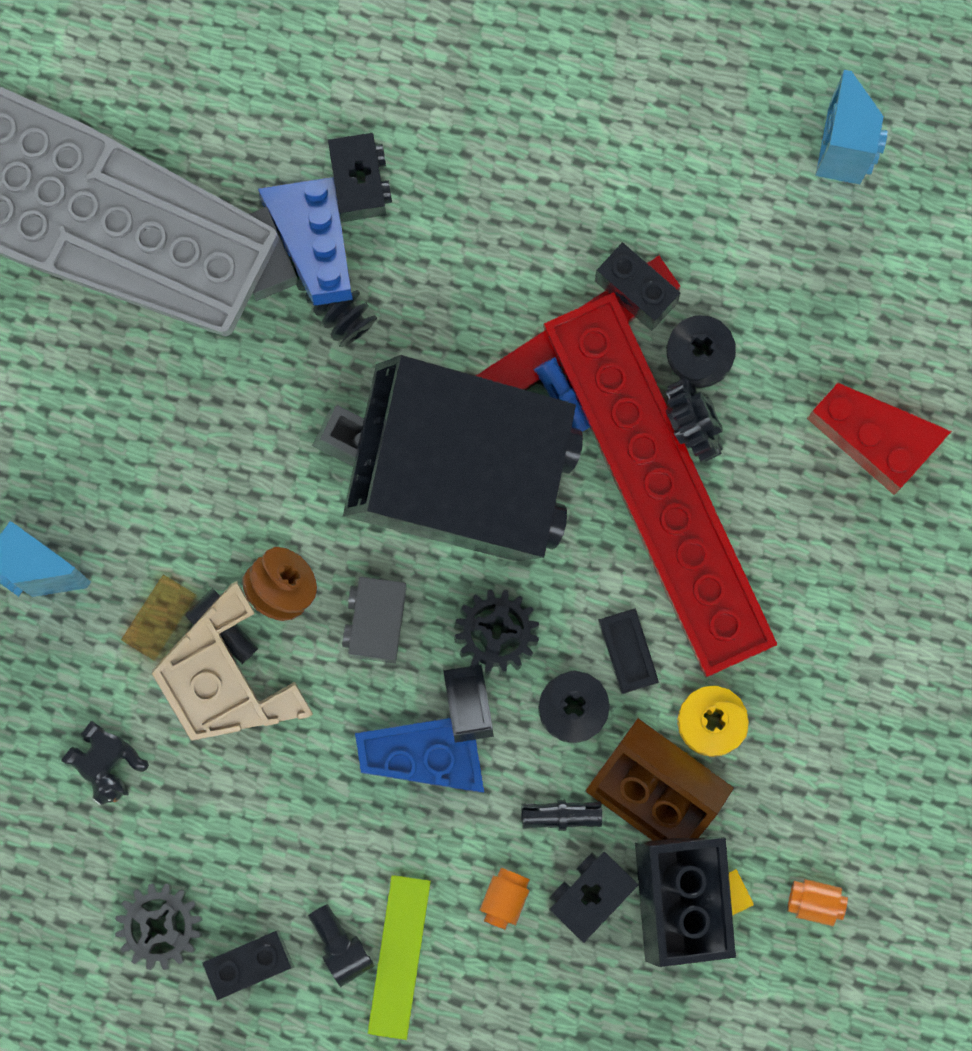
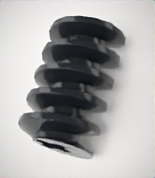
M299 279L296 283L298 290L306 291L301 279ZM358 290L352 291L353 300L315 305L313 308L317 316L325 315L322 320L323 326L325 328H333L330 334L331 338L334 341L342 340L339 347L347 346L360 338L377 320L376 315L367 318L362 316L369 307L367 302L356 306L353 303L360 295ZM306 292L305 300L307 301V303L312 304V301L308 293Z

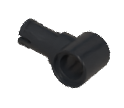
M212 588L184 616L194 625L220 595ZM237 624L220 633L230 653L241 664H244L258 650L257 646Z
M328 904L323 905L308 915L325 945L323 951L326 955L322 958L340 987L375 966L370 956L363 949L357 936L352 937L350 933L345 932Z

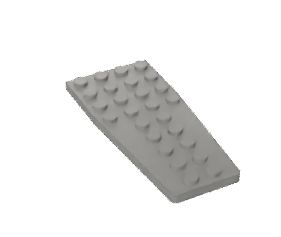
M0 87V255L24 266L221 336L232 334L279 242V236L275 229L95 129Z

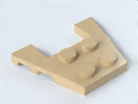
M237 581L225 590L152 670L153 677L191 741L238 732L241 729L260 725L278 724L280 721L298 718V720L313 715L296 682L258 701L222 639L221 632L255 614Z

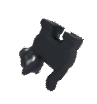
M90 721L81 733L83 740L91 743L90 749L84 753L77 747H71L61 761L67 766L74 767L92 785L93 800L96 803L104 805L117 802L123 795L128 796L129 791L120 778L110 773L111 770L122 759H125L131 768L140 772L147 770L149 763L147 760L141 759L135 749L123 741L122 738L107 733L103 727L94 721Z

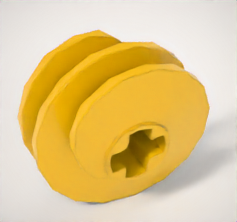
M706 686L692 692L684 700L679 709L677 725L680 737L690 749L700 755L717 757L726 755L741 745L748 733L749 720L742 700L731 690L720 686ZM715 711L721 715L719 723L723 726L721 730L715 727L710 731L705 727L708 720L704 717V714L707 712L711 716Z

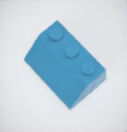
M843 71L829 103L815 176L860 185L866 174H872L874 164L877 165L880 153L883 154L888 131L881 129L884 116L852 71Z
M12 521L8 523L0 534V584L18 597L23 591L31 597L86 589L90 585L91 581L74 566Z

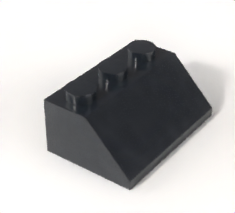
M670 838L635 842L645 962L658 967L736 958L726 838Z

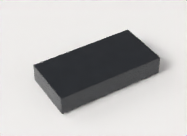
M636 608L598 619L621 695L658 684V676Z
M482 664L474 669L468 666L443 670L454 742L494 737Z

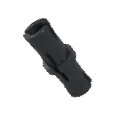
M565 799L557 800V803L548 804L524 803L521 805L522 829L548 827L557 828L558 831H566L567 827H602L601 801L566 803Z

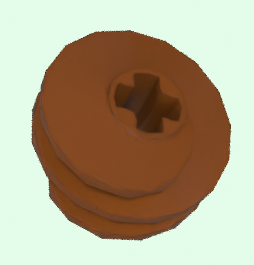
M273 547L267 550L262 557H259L247 569L242 578L243 590L247 600L257 611L275 620L286 621L295 619L311 605L316 597L317 583L309 564L299 554L287 548Z

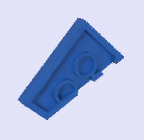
M451 718L355 733L360 769L363 774L484 793L476 740L455 743Z

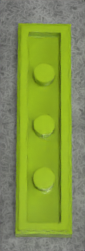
M396 875L391 876L367 1033L369 1035L407 1040L431 884L429 880Z

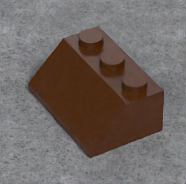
M637 718L585 792L597 801H601L604 806L653 841L670 838H699L717 816L734 787Z

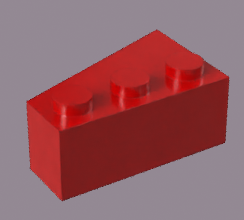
M837 383L807 418L893 495L905 485L952 432L840 383Z

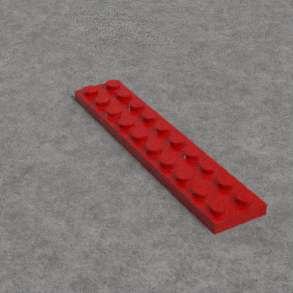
M615 293L608 294L544 323L543 328L567 380L576 394L592 434L705 678L777 646L776 639L685 444H680L674 435V429L666 414L668 407Z

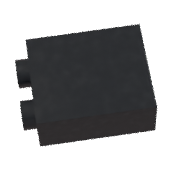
M403 355L378 363L375 366L342 517L512 561L544 558L546 548L553 550L559 545L566 528L567 508L564 504L557 503L556 499L562 473L570 474L574 470L582 451V431L572 427L576 404Z

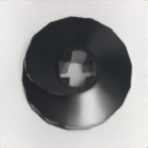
M694 315L682 320L672 330L666 347L668 364L680 380L688 379L695 388L710 387L723 380L731 370L736 357V343L731 331L720 320L710 316ZM705 344L709 348L707 355L702 354L698 358L693 354L695 348H700Z
M574 670L560 674L548 682L539 699L538 713L542 725L553 737L563 742L580 743L591 739L602 730L609 716L610 703L607 691L599 680L588 673ZM570 697L574 702L579 699L583 701L584 705L580 709L583 712L581 716L578 717L575 713L570 715L565 713L564 709L568 705L565 702L567 698Z

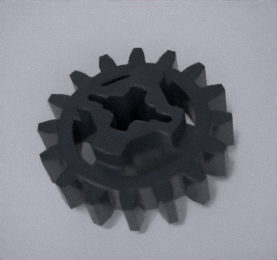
M681 379L667 386L666 394L669 398L667 402L670 407L666 409V414L679 443H685L688 449L692 448L695 457L698 456L701 462H706L721 455L723 447L719 442L721 440L719 433L723 432V428L708 396L704 397L701 392L697 393L695 386L691 385L688 379Z
M492 589L487 591L486 600H482L475 594L472 597L474 607L471 608L463 604L460 612L466 619H456L454 626L463 631L454 637L455 643L465 644L460 650L459 655L461 658L471 655L473 659L470 667L473 669L480 663L484 664L486 675L491 673L493 667H498L501 675H506L509 664L516 670L521 669L520 657L530 660L533 652L528 646H537L539 637L531 634V632L539 628L538 621H529L534 609L528 607L523 610L520 607L523 599L521 596H518L514 601L508 600L509 593L505 589L501 594V598H495ZM495 608L494 612L485 618L478 616L485 610ZM508 612L518 619L521 626L514 625L508 616ZM494 625L501 626L502 634L499 639L492 638ZM471 636L474 639L480 640L485 648V653L474 644ZM518 646L510 654L499 656V652L507 647L516 648Z

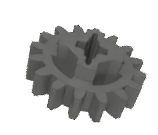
M148 884L147 895H144L139 889L134 890L133 893L136 901L134 903L123 901L122 905L128 912L126 915H119L115 918L116 921L124 924V929L117 931L115 937H125L127 941L120 950L122 952L133 950L135 954L131 962L137 964L143 958L146 959V969L153 970L156 961H160L163 970L170 968V959L172 958L178 964L184 963L182 952L185 950L194 953L196 950L190 943L191 938L202 937L201 932L194 930V924L201 922L202 916H192L190 912L196 907L197 903L191 901L185 904L183 899L185 898L186 891L182 889L175 896L172 895L171 884H165L162 892H158L155 884ZM162 899L167 901L160 910L150 911L143 907V905L153 900ZM179 910L185 921L184 934L177 930L175 917ZM163 916H166L164 927L168 929L167 934H157L151 938V933L154 929L149 924L151 919L160 920ZM134 920L140 924L142 936L138 942L133 933ZM167 942L175 947L167 953H151L158 943Z

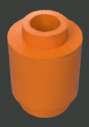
M500 868L498 875H493L479 911L486 914L484 922L506 930L508 923L516 926L530 890L526 889L530 879Z
M804 879L803 883L793 881L787 912L795 913L796 918L834 926L836 919L842 921L844 919L848 897L841 896V887Z

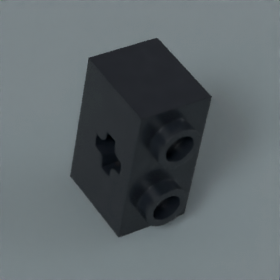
M373 133L328 139L341 222L385 216V204L392 203L389 180L381 181L379 167L386 166L383 144L375 145ZM364 170L366 183L358 184L356 171Z
M623 242L596 270L595 282L607 293L611 294L614 292L618 302L651 331L656 328L678 303L681 292Z
M592 852L576 868L581 874L580 877L571 886L564 881L549 897L554 904L548 910L582 943L588 940L639 885L606 852H602L598 857ZM596 884L600 888L597 893L600 899L599 903L595 904L591 901L586 905L580 901L584 896L581 890L582 886L586 885L590 888Z
M274 931L202 962L217 1000L294 968L280 931Z

